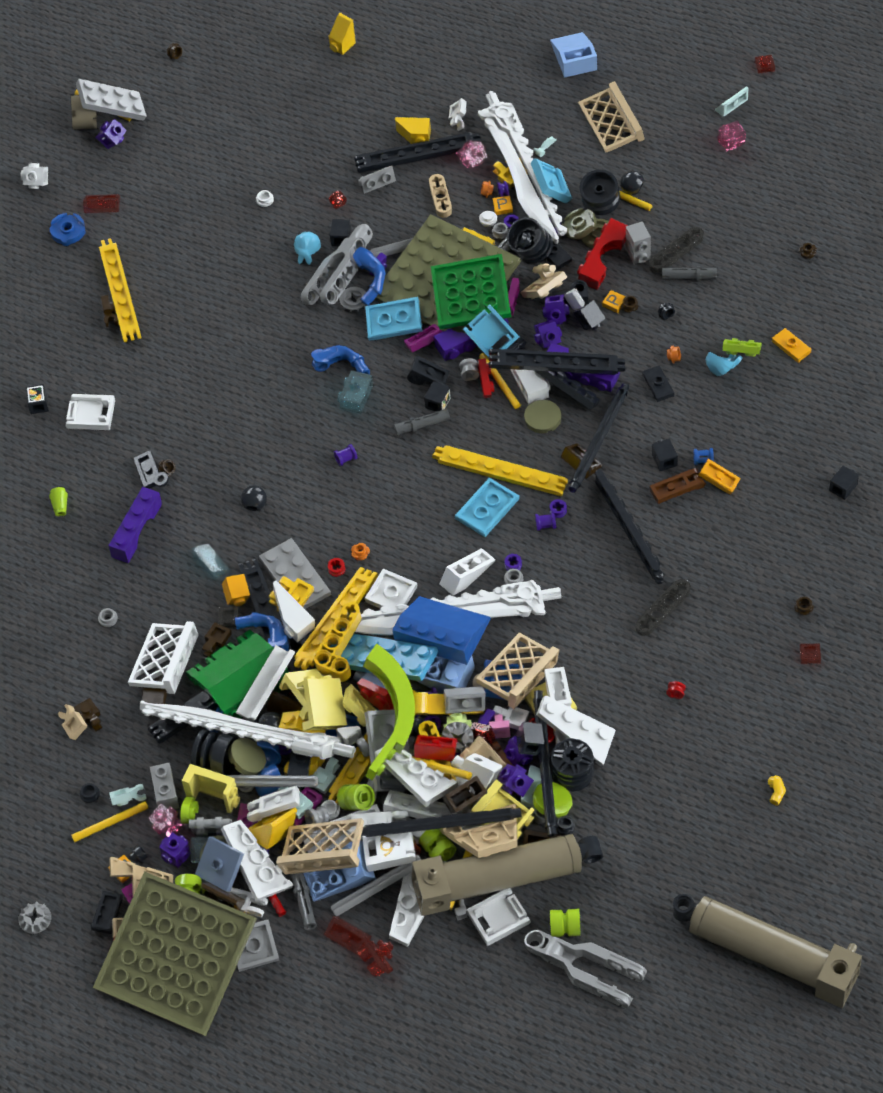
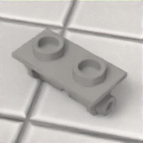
M385 167L382 170L360 177L358 183L362 186L364 194L395 182L396 178L393 167Z

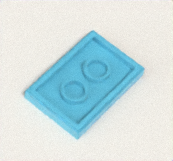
M418 297L365 306L369 341L422 331L420 301Z
M488 478L457 512L455 519L486 537L520 499L519 495L493 479Z

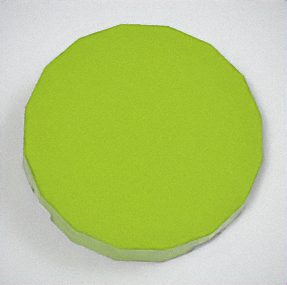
M552 782L555 815L558 816L557 818L568 814L572 806V797L565 787ZM541 783L535 788L532 798L534 800V807L544 815Z

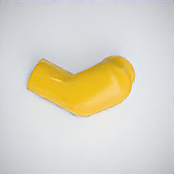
M775 775L769 777L768 785L774 789L770 803L778 806L786 789L782 779Z

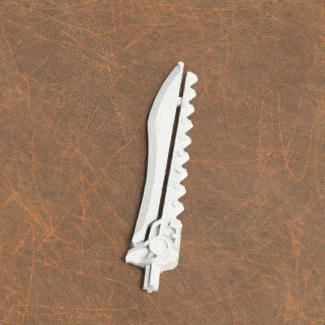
M490 91L489 94H486L490 106L479 110L478 115L481 119L485 120L486 128L489 129L507 162L515 185L517 198L529 218L538 221L549 232L554 244H558V235H565L567 228L560 225L562 216L555 213L557 205L550 202L552 197L543 194L531 166L533 150L526 147L528 139L521 136L524 129L512 103L499 102L496 93ZM528 175L530 176V178H531V180H532V182H533V184H534V186H535V188H536V190H537V192H538V194H539V196H540V198H541V200H542V202H543V204H544L546 210L544 209V207H543V205H542V203H541V201H540V199H539V197H538V195H537V193H536V191H535V189H534V187H533V185H532V183H531V181H530ZM549 217L551 218V220H552V222H553V224H554V226H555V228H556V230H557V232H558V235H557V233H556V231H555V229H554V227H553V225H552V223H551Z
M530 580L502 585L501 588L496 587L493 589V592L480 590L476 595L465 592L458 598L448 595L445 597V600H438L436 598L431 600L483 614L490 618L518 615L528 617L530 613L545 615L543 601L560 599L561 590L559 587L541 590L539 585ZM400 603L393 609L383 606L380 608V611L368 608L361 614L362 619L355 632L373 635H393L392 629L399 616L409 606Z
M140 701V710H142L145 716L152 715L160 717L162 720L167 718L176 721V723H189L192 727L202 726L210 731L215 729L222 731L223 734H236L240 738L250 737L255 741H267L271 745H284L286 748L292 749L293 753L320 757V759L331 758L334 754L353 758L356 751L355 746L342 744L341 737L329 736L325 733H307L263 725L207 709L168 704H151Z

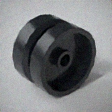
M598 169L587 173L582 178L579 189L582 203L586 210L590 209L595 215H607L618 207L621 197L617 179L611 172Z

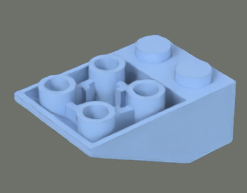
M583 32L550 40L564 78L597 70L596 52L592 43Z
M436 656L422 682H417L429 688L435 687L440 694H444V689L466 688L475 669L473 657L471 656L468 664L465 665Z
M360 840L357 857L360 860L358 867L304 873L314 902L359 887L376 879L374 871L368 872L363 841ZM350 841L342 849H350L352 847V842Z

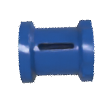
M709 448V450L694 449V466L706 463L708 459L714 462L713 448Z

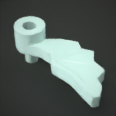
M552 136L547 138L540 148H534L533 151L541 158L545 154L544 150L553 144L556 139Z

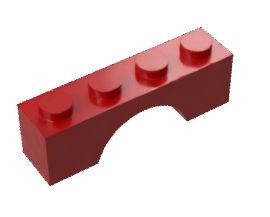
M612 218L608 224H604L601 236L597 237L594 241L593 250H589L585 257L586 262L578 268V280L586 282L588 287L598 290L606 276L607 268L602 263L600 257L609 250L622 249L626 242V226L628 225Z

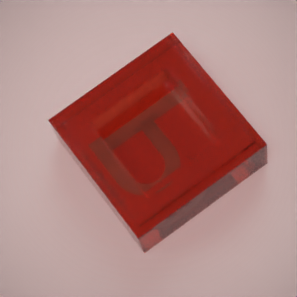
M820 643L800 644L801 664L821 663Z

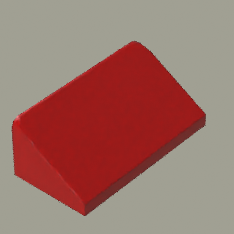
M417 735L414 744V757L453 761L456 753L457 739Z

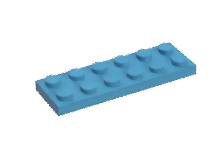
M353 634L341 657L348 661L350 670L371 673L363 665L377 643L395 658L409 680L422 682L438 654V649L435 646ZM332 644L329 647H336L337 644ZM323 660L320 663L324 664L327 660Z

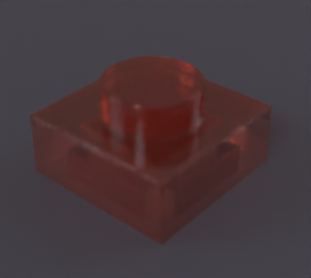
M772 55L755 57L758 74L775 71Z
M473 722L471 730L474 739L480 736L487 743H494L496 736L492 727Z

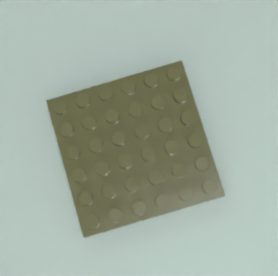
M430 214L385 276L382 293L375 300L386 303L418 297L422 324L428 327L433 324L438 326L431 266L502 254L507 282L521 260L519 257ZM464 325L441 330L443 332L445 330L452 329L453 331L459 333H466L463 330L464 327H467L469 331H471L472 328L469 325Z
M144 871L93 988L206 1036L257 918Z

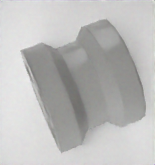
M468 358L460 362L459 366L462 371L461 378L463 380H476L479 377L478 364L475 359Z
M320 806L316 810H306L305 821L306 824L329 822V815L326 808Z

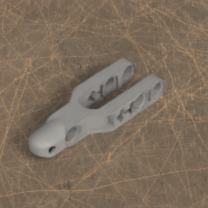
M367 224L358 225L349 238H345L338 249L323 260L301 293V300L305 305L315 304L319 297L324 304H335L358 271V265L353 258V254L359 247L366 248L372 238V230ZM318 279H319V281H320V287H319V288L317 287V280H318ZM337 279L339 280V283H340L338 288H337V286H336V280H337ZM309 292L312 296L311 301L308 299ZM328 292L331 294L330 300L327 299Z
M540 930L529 932L524 939L525 947L528 951L564 969L573 985L599 997L603 996V999L618 1006L621 1004L623 1008H628L633 998L627 993L618 990L617 986L605 984L599 981L597 977L573 967V961L579 957H585L613 971L616 969L617 973L630 979L635 978L637 982H642L647 973V970L640 964L592 942L573 945ZM533 941L540 943L538 946H530Z

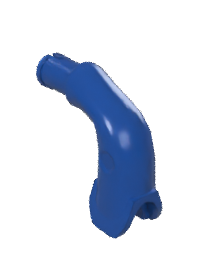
M359 247L353 254L356 264L362 270L365 268L375 276L374 281L369 285L370 288L360 299L363 304L370 306L373 300L382 293L386 273L384 266L368 249Z
M337 345L323 350L317 349L311 353L314 359L312 366L318 372L325 371L333 363L347 360L352 367H355L361 378H365L370 374V370L364 362V357L346 346Z
M253 612L251 615L235 617L237 630L253 626L255 628L268 627L270 633L268 643L273 648L277 645L285 651H289L288 638L284 632V627L280 620L274 616Z

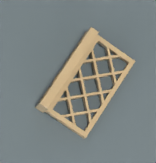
M615 81L609 84L608 89L578 102L605 153L636 139L638 142L645 140L641 126ZM610 96L608 102L601 101L603 97ZM589 103L595 104L593 109H587L585 105ZM598 105L606 106L604 112L596 110ZM610 107L617 109L615 114L607 113ZM594 115L601 116L599 121H594L592 118ZM605 117L613 118L610 124L603 122ZM616 119L624 121L622 126L614 125ZM600 127L608 128L606 133L598 132ZM612 129L619 130L617 136L610 135ZM623 131L631 134L626 138L621 137ZM607 139L615 140L611 145L606 146L605 144Z
M518 633L479 674L475 682L506 699L508 706L515 709L545 677L544 669H551L556 665L559 649L554 646L548 649L527 636ZM522 641L527 644V647H517V643ZM539 651L544 655L534 657L533 652ZM529 652L530 657L520 658L519 653ZM511 653H515V654H516V658H512V659H507V658H506V655H507V654H511ZM532 662V668H523L522 663ZM508 664H518L520 669H509ZM505 665L506 670H496L495 666ZM521 674L522 678L512 680L511 675ZM507 675L509 680L499 681L498 676ZM494 676L495 681L488 682L484 678ZM500 686H510L511 690L507 693Z
M363 819L289 826L283 854L277 857L276 864L285 875L358 867L360 860L357 857V852L364 825ZM352 826H356V829L348 835L346 831ZM334 828H339V830L331 837L328 835V833ZM321 830L313 839L310 837L314 831ZM303 832L300 837L295 841L293 840L294 833ZM345 834L347 837L337 844L335 841ZM324 836H327L328 840L319 847L317 842ZM308 838L310 842L303 848H300L299 844ZM350 841L352 842V847L350 849H342ZM332 843L336 846L331 851H324ZM314 845L317 847L313 853H306ZM296 847L299 849L296 854L289 855Z

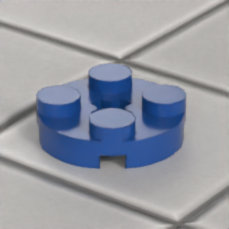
M63 213L51 221V237L63 246L79 241L86 233L84 221L77 214L67 215V213Z

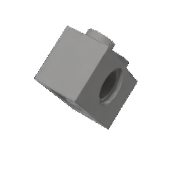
M643 221L626 226V250L633 264L644 263L651 256V236Z
M170 763L150 767L159 812L179 808Z

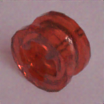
M336 191L329 197V202L336 209L345 205L347 198L341 191Z

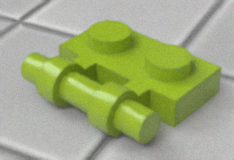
M732 338V340L725 339L722 351H726L727 354L736 355L739 352L745 353L746 356H756V354L760 355L762 343L754 342V340L738 341L736 338Z

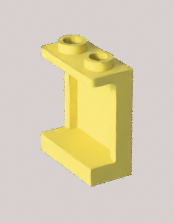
M318 669L285 673L279 686L281 690L290 689L303 707L299 713L302 720H308L309 718L304 687H297V683L304 681L303 678L307 676H315L316 679H320L322 675Z
M331 675L322 676L320 679H316L315 676H307L303 678L304 681L297 683V687H304L309 718L308 721L302 723L303 731L335 730L347 725L340 678H332Z
M192 764L189 765L182 779L186 797H195L196 799L198 793L202 792L223 799L227 813L231 814L233 808H237L240 802L235 779Z
M495 780L487 790L488 793L480 798L471 809V812L492 811L515 804L516 808H521L522 817L517 818L518 840L522 834L520 830L523 826L528 827L534 820L532 815L535 810L532 807L530 810L501 788L502 783Z

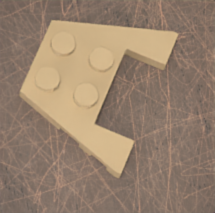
M512 804V805H508V806L501 807V808H497V809H503V808L516 809V805H515V804ZM517 818L493 822L468 830H463L461 826L440 829L442 834L477 858L488 857L491 854L509 851L518 847Z
M110 857L109 859L110 877H132L133 896L144 871L173 883L172 874L149 867L138 866L135 863L118 860L115 857ZM123 918L112 919L113 938H115Z

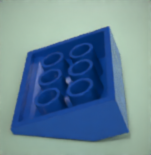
M419 596L399 616L392 632L394 640L435 646L438 649V657L467 665L491 618Z

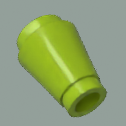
M62 487L51 489L49 494L55 516L57 517L66 515L68 493Z

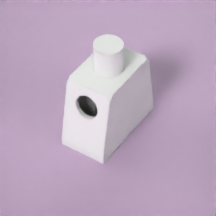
M476 753L468 756L465 760L457 755L451 763L454 768L471 772V779L478 776L486 791L497 779L503 767ZM456 777V781L458 782L459 786L468 781L466 779ZM470 786L471 792L475 794L474 789Z

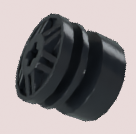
M524 217L518 219L508 230V245L527 263L536 264L542 262L552 251L553 240L551 235L533 218ZM521 232H529L531 234L532 241L528 248L520 249L516 244Z
M202 729L196 736L193 744L191 764L223 775H231L235 765L234 763L231 764L229 760L228 749L238 738L223 733L219 735L215 731L211 732Z
M571 738L559 742L554 747L551 754L553 781L572 792L587 787L593 780L594 756L590 746L580 739Z

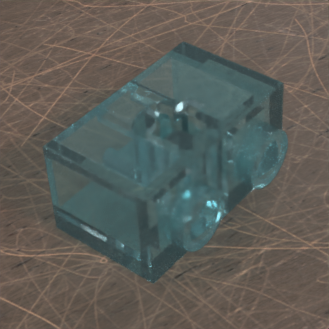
M351 370L349 377H346L344 380L343 391H340L337 401L340 403L341 410L362 414L373 388L372 375Z

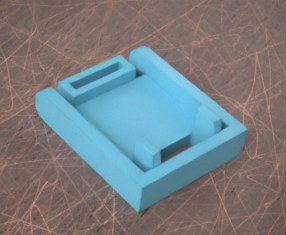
M534 158L531 161V166L542 193L563 203H568L572 196L561 170Z
M490 304L487 306L491 311L489 314L484 309L468 323L472 328L471 331L467 327L463 328L467 335L488 357L490 356L489 349H493L492 346L504 335L509 340L499 349H507L519 338L516 332Z

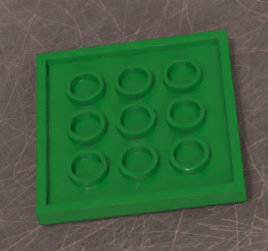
M502 254L431 266L439 330L468 325L484 309L489 314L491 312L487 307L489 304L503 319L511 317Z

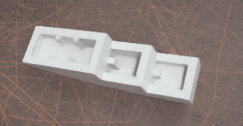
M564 667L544 669L547 696L571 708L572 701ZM553 730L556 745L565 740V735L560 731Z

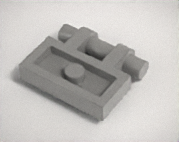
M197 817V820H189V828H191L193 834L199 837L208 836V833L224 836L221 828L233 822L230 818L215 817V819H204V817Z

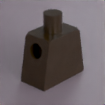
M475 776L441 798L449 812L453 815L488 792L478 776ZM470 786L474 789L475 794L471 792Z

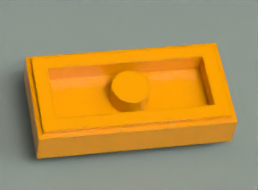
M786 328L772 338V342L798 363L811 353V348Z
M710 459L706 461L698 476L730 495L741 479Z

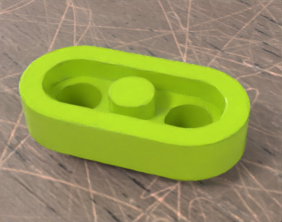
M185 797L182 803V824H189V820H195V813H198L199 802L195 801V797Z

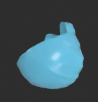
M302 232L295 238L294 249L299 255L298 263L301 264L305 259L307 264L310 265L312 262L311 255L321 248V242L316 234Z
M708 352L706 356V364L709 370L717 376L726 374L742 360L740 355L730 354L728 358H724Z

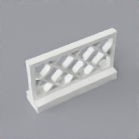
M187 621L185 626L152 623L128 680L129 686L166 689L169 694H175L198 637L194 622ZM156 630L165 632L157 637L154 636ZM176 632H182L181 635L176 638H173L171 636ZM167 637L170 638L171 641L163 645L160 644V641ZM154 644H157L159 646L151 652H149L148 650L149 647L153 646ZM173 645L176 646L175 650L169 653L166 652V649H168L169 647ZM160 652H163L165 654L157 660H155L153 657L159 654ZM151 658L153 662L143 667L142 663ZM166 660L170 661V663L163 668H161L159 665L165 662ZM154 667L159 669L150 675L147 672ZM143 673L147 676L141 680H136ZM160 675L164 676L162 682L153 680Z

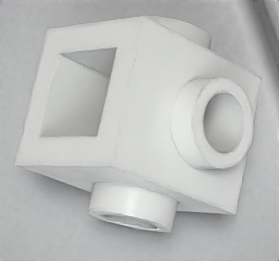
M29 163V166L23 167V170H21L23 185H29L28 188L34 189L47 185L48 167H39V163Z

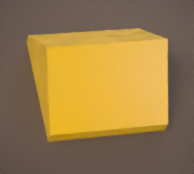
M294 807L264 817L248 829L257 839V843L268 850L287 836L289 826H294L297 809Z

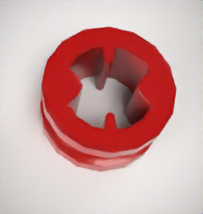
M333 558L328 562V572L330 575L338 577L344 574L345 564L342 559ZM340 565V569L334 570L333 566Z
M671 681L668 683L666 694L671 698L681 699L684 697L686 686L681 682Z

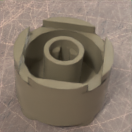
M71 95L73 129H97V121L93 119L96 118V111L83 108L79 95Z

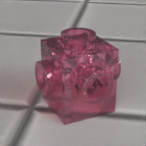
M737 120L720 127L717 140L726 151L745 144L746 132Z
M467 141L463 144V148L456 152L461 163L466 168L481 165L488 156L485 152V146L480 141Z
M162 803L148 817L153 823L152 828L159 835L162 832L167 836L172 832L177 834L185 825L177 817L179 813L171 806L166 808Z

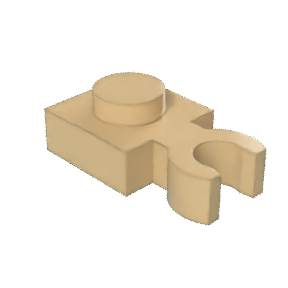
M66 704V714L59 711L58 715L61 719L65 720L62 726L69 738L76 740L87 728V724L73 706Z

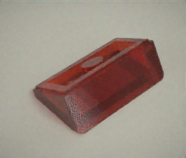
M119 194L86 195L84 198V213L119 212Z
M333 916L324 933L326 937L357 955L361 953L372 937L338 916Z

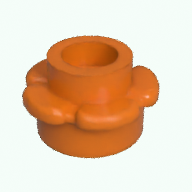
M483 181L481 187V195L486 196V198L493 193L494 185H491L490 181Z
M671 346L667 350V358L673 364L681 360V352L679 347Z
M358 543L352 546L351 555L356 560H364L370 553V549L366 547V544Z

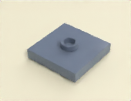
M209 837L195 875L226 892H230L245 853L214 837Z

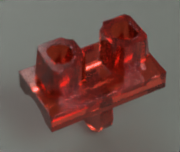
M365 937L362 940L364 945L357 951V954L364 962L371 957L374 958L375 961L367 967L370 973L377 977L383 972L388 974L392 972L393 968L384 956L387 959L393 957L391 954L394 948L391 942L384 943L382 940H379L377 942L378 948L374 941H370L368 937Z

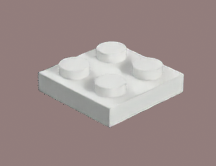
M383 569L366 595L365 602L378 608L387 606L393 609L400 603L407 605L417 589V583Z

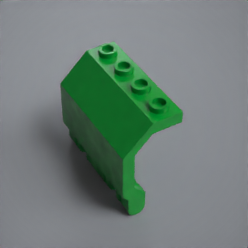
M250 629L242 634L243 637L241 635L237 637L239 645L235 646L230 642L227 644V647L224 646L210 655L211 658L207 657L205 659L206 667H202L198 663L195 665V668L192 667L185 672L195 685H200L210 694L222 714L239 719L243 717L236 714V711L274 649L260 635ZM287 667L281 675L273 691H276L278 693L283 691L279 688V686L285 673H289Z

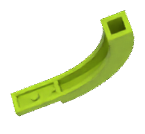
M377 643L367 656L363 667L373 673L387 689L394 706L395 724L392 735L368 769L366 777L372 781L376 775L380 776L386 768L384 763L387 759L391 761L396 752L401 754L411 733L415 716L413 690L404 670L395 658Z

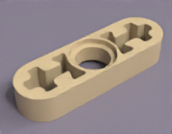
M434 174L429 178V187L436 214L439 217L445 218L451 215L452 205L444 177L440 174ZM436 181H438V183H439V187H438V188L436 187V183H435ZM444 194L445 197L437 198L436 195ZM441 204H444L446 210L441 208Z

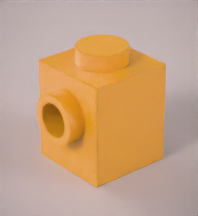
M245 575L229 576L224 579L222 587L227 605L234 604V606H240L245 604L250 596Z

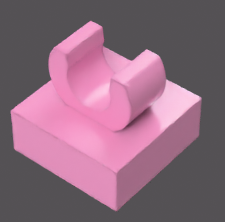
M502 714L494 715L495 721L489 722L490 739L510 737L509 720L503 721Z

